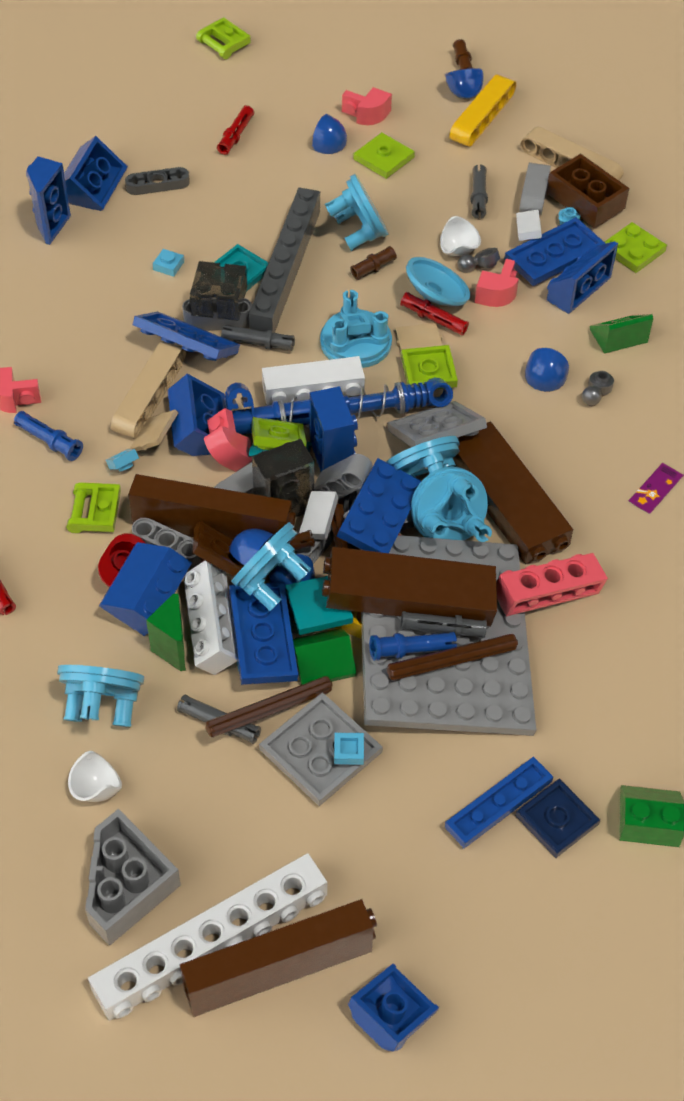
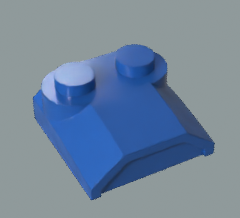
M394 963L353 995L348 1003L354 1021L381 1048L387 1051L400 1050L406 1040L439 1009V1006L433 1004L396 968Z

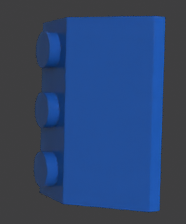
M94 136L79 148L64 172L68 201L71 205L101 211L104 209L128 166L97 136Z
M37 156L33 163L27 167L26 176L29 181V193L32 197L36 224L45 243L50 245L71 217L63 164Z
M613 241L592 247L585 254H581L577 261L571 266L568 265L557 278L551 279L547 286V301L568 314L575 310L611 278L618 243Z
M187 373L168 389L170 411L176 410L178 412L172 423L174 447L191 456L211 455L204 442V437L209 435L207 420L226 408L225 395L223 392Z
M137 542L100 602L99 607L145 636L148 633L146 620L172 594H175L192 562L170 547Z

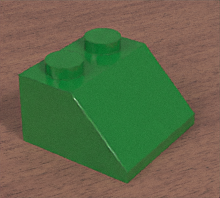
M621 785L619 841L680 847L684 837V799L680 791Z

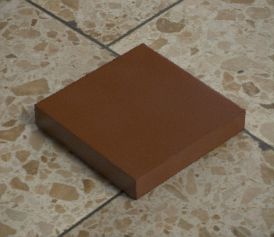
M199 521L194 528L193 554L234 577L244 567L229 551L233 539Z

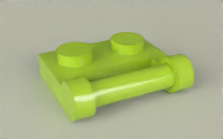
M224 17L199 30L196 35V39L199 42L206 43L225 60L230 58L233 52L251 43V36ZM213 35L226 45H221L219 42H217L210 36Z
M76 483L73 491L75 500L71 518L67 522V530L71 533H80L81 531L114 532L121 494L120 484ZM88 495H92L88 518H82L85 498Z

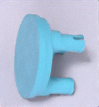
M356 174L350 176L351 179L346 181L349 188L342 191V195L325 203L329 214L337 219L336 221L339 225L354 215L360 218L363 224L362 228L344 238L351 251L368 240L371 242L381 236L386 237L389 235L376 207Z
M346 290L343 293L341 312L333 315L322 328L320 334L321 349L330 360L360 356L362 368L370 367L381 362L391 350L392 334L387 325L389 316L383 311L373 313L359 309L357 306L358 293L355 290H350V297L348 298V291ZM364 312L371 323V332L362 333L358 336L347 335L348 324L343 319H340V315Z
M456 436L433 439L406 449L386 462L394 466L396 470H402L413 477L428 472L431 474L441 468L456 466L453 457L460 452L458 448L460 443Z
M445 467L432 472L420 482L412 497L411 517L414 526L421 535L426 538L464 541L474 536L480 542L489 540L484 536L485 534L489 537L492 535L491 528L484 524L488 507L486 490L482 482L473 473L459 467Z
M290 522L283 526L245 564L231 581L235 586L239 585L249 596L253 595L269 612L282 599L264 583V578L277 565L279 567L282 565L297 582H300L312 569L294 553L295 549L289 544L298 534Z
M58 666L59 682L66 684L65 694L68 695L63 720L82 722V719H92L98 721L101 695L113 696L116 699L114 722L112 725L131 727L133 704L137 702L140 686L144 684L145 677L143 675L96 666Z

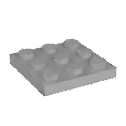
M456 401L450 402L444 407H434L387 422L389 432L410 447L446 436H473L478 434L479 430L487 428L486 419Z
M323 692L259 744V750L318 806L322 805L378 757L383 749L374 738ZM335 733H364V765L334 764Z

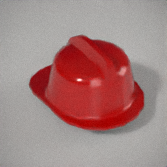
M124 533L116 536L106 548L98 564V573L108 587L111 586L137 542L145 543L140 537Z

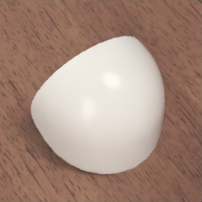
M453 216L447 221L440 240L442 251L455 257L469 254L477 249L481 243L477 229L469 221L459 216Z
M87 751L78 758L71 768L68 787L72 796L77 800L100 802L117 794L122 788V782L114 768L102 756L94 751Z

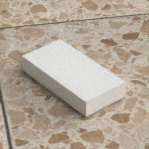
M539 210L516 213L519 241L542 238Z
M311 491L299 533L311 530L313 534L311 538L327 540L338 501L337 492Z

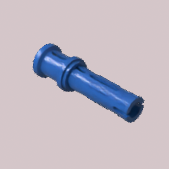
M24 411L16 414L14 418L16 426L43 440L52 451H59L65 455L67 460L74 461L82 453V441L78 439L73 440L67 436L65 431L54 430Z
M454 632L407 637L400 633H394L391 637L371 635L369 649L373 661L380 660V657L395 656L399 659L405 657L407 653L441 651L455 648L457 644H452V642H456L457 638Z

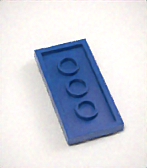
M575 217L543 233L542 238L531 239L505 252L504 259L514 260V269L532 286H535L562 272L568 265L571 266L581 254H585L592 247L606 243Z
M157 311L134 316L132 325L141 328L140 331L142 333L158 335L162 341L170 344H180L182 349L189 352H200L205 359L217 361V359L228 358V356L238 354L240 344Z
M377 458L336 536L365 551L389 553L411 510L412 497L421 480L402 470H396L394 466Z
M284 582L265 583L282 599L270 612L253 595L249 596L239 585H229V598L241 685L298 680V669Z

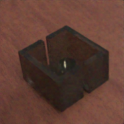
M199 261L190 292L191 316L213 318V297H215L218 319L239 321L247 290L246 266L225 264L224 267H220V263Z

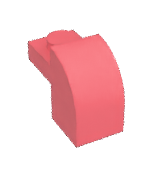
M373 87L366 96L348 90L342 94V112L357 117V124L374 125L380 123L391 112L392 94Z
M505 260L501 274L482 270L476 286V304L501 307L511 303L516 298L519 278H517L518 271L514 270V260Z
M12 367L0 368L1 411L17 413L16 405L41 403L38 379L15 381Z
M224 408L207 420L209 435L204 437V442L212 457L219 464L237 472L254 460V457L249 456L250 447L252 446L251 440L236 432L231 410Z

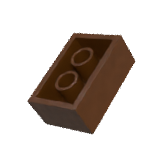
M579 154L549 172L546 194L564 207L574 208L580 214V219L591 227L596 228L625 209L629 187L584 155Z

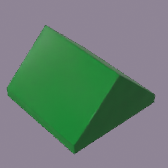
M653 314L630 315L590 325L589 327L602 351L606 354L648 343L653 323Z
M172 594L146 620L150 649L179 671H186L179 594Z
M342 628L293 639L301 685L323 676L329 677L332 682L356 676L350 635Z

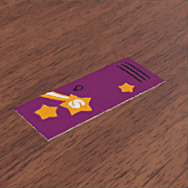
M662 463L628 502L650 514L684 475Z

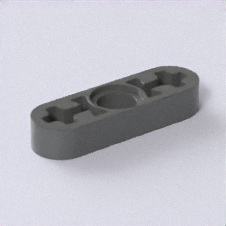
M183 167L132 173L125 178L126 191L131 195L183 189L190 184L189 171ZM157 179L163 180L159 183L152 182L153 180Z

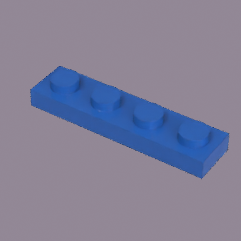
M533 756L447 820L445 828L465 849L552 783L553 776Z

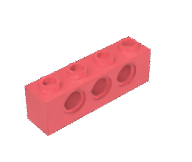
M594 553L576 554L571 558L560 561L555 559L547 564L530 565L521 570L503 572L499 575L496 582L497 600L505 615L510 616L599 594L608 578Z

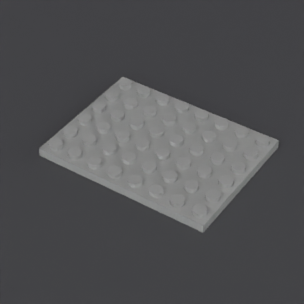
M398 535L389 552L390 554L496 566V582L499 575L503 572L520 570L518 546L515 544ZM497 600V613L491 627L486 629L485 638L460 635L456 642H452V644L456 643L457 647L507 634H514L518 640V646L515 650L397 680H390L387 674L388 664L439 651L407 653L405 657L399 659L395 656L380 657V660L373 661L369 649L371 635L391 637L394 633H400L407 637L442 633L401 629L400 616L361 612L364 725L534 736L536 721L525 612L506 616ZM417 621L418 623L440 625V623ZM447 624V626L450 627H461L469 629V626Z

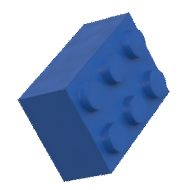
M340 386L310 392V443H312L311 448L320 472H322L326 468L356 454L354 447H357V438L354 430H358L357 419L355 415L350 414L349 398L347 395L343 396Z

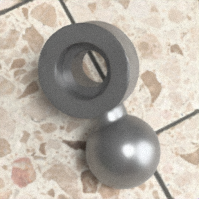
M487 248L478 252L474 257L471 255L461 256L458 260L459 270L464 273H470L477 265L484 268L494 267L500 259L498 249Z
M606 371L592 373L589 378L588 387L582 392L584 403L590 406L598 404L602 395L609 394L612 391L614 378Z

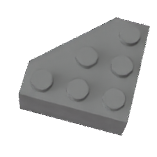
M119 809L95 827L93 856H91L89 891L85 908L90 926L109 946L181 886L179 870Z

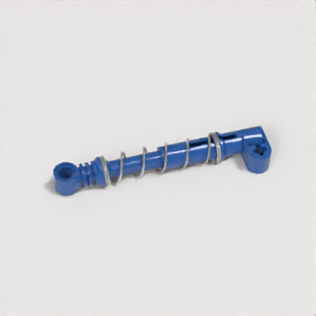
M437 377L431 378L424 383L419 382L412 385L405 384L404 382H395L392 391H389L388 386L385 384L384 392L368 395L362 387L361 396L348 397L350 414L359 413L356 418L358 420L361 412L371 411L376 417H380L384 409L392 407L399 414L408 413L414 406L419 408L420 405L421 407L426 405L444 407L451 402L453 391L443 379ZM233 383L225 391L227 409L239 408L235 400L238 393H241L243 396L241 397L243 407H249L248 409L232 411L236 432L241 435L252 433L253 417L300 423L310 428L308 426L310 424V399L296 401L293 398L291 402L287 403L278 400L268 406L254 407L252 395L246 385ZM439 387H443L442 394L434 397V391ZM382 409L380 415H376L373 411Z

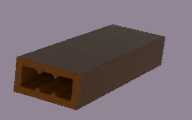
M491 421L486 423L487 428L479 430V433L476 435L457 437L460 443L458 447L460 452L453 457L455 467L470 471L482 482L488 500L487 513L508 542L518 546L519 557L525 565L533 561H540L546 555L555 551L565 550L571 543L574 529Z
M135 474L128 494L132 523L140 518H149L189 537H194V528L199 521L234 539L239 533L247 529H261L276 534L288 522L294 526L296 513L292 512V501L139 474Z
M332 547L330 557H325L323 574H328V580L323 581L322 596L327 597L326 608L400 617L403 611L446 617L461 615L464 619L486 620L487 627H491L497 613L496 566Z
M360 899L179 964L183 988L193 1017L372 952L373 940L376 939L374 927L377 926L372 909H366L363 900Z

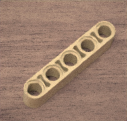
M542 127L533 128L521 140V147L525 153L556 168L582 154L617 180H620L623 176V169L618 163Z
M163 341L157 345L115 412L111 422L112 431L137 438L144 424L152 416L182 367L186 350Z

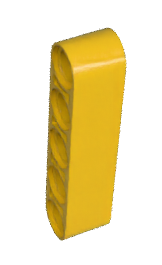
M495 74L454 122L450 130V140L471 147L512 98L516 89V81Z

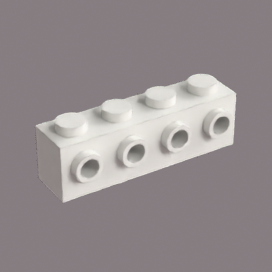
M360 356L262 368V386L266 406L278 400H282L283 403L291 402L293 398L296 401L310 399V392L340 386L343 396L361 395L362 387L365 389V376Z
M205 560L185 574L184 584L195 667L216 675L237 662L238 659L226 572Z

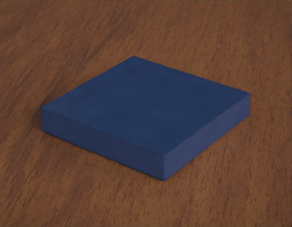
M560 778L517 810L515 815L555 858L559 857L600 823V819Z

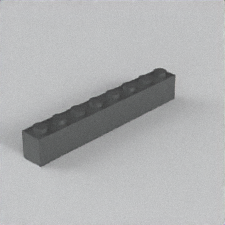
M298 187L249 312L250 329L266 332L274 330L275 333L320 214V191Z

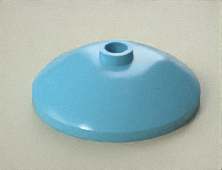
M424 257L411 258L407 263L406 271L408 278L424 299L438 305L452 307L467 303L470 298L469 288L451 269L437 261Z

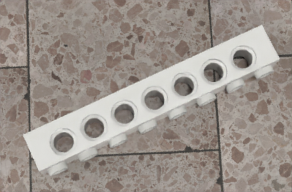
M307 853L88 977L91 990L108 1021L115 1017L117 1019L123 1018L133 1010L134 1006L143 1001L150 1002L156 999L162 990L172 984L174 986L182 984L179 964L268 933L274 925L281 921L288 922L294 919L299 911L307 906L314 907L320 904L327 895V881ZM290 888L300 890L296 895L286 893ZM264 903H270L274 906L270 910L259 908ZM238 918H242L247 921L242 926H236L232 924V922ZM210 934L220 936L218 940L213 942L205 940V937ZM187 949L192 951V954L186 958L177 956L181 950ZM161 965L164 967V970L158 974L149 972L153 966ZM132 981L136 983L135 987L131 990L121 989L125 982Z

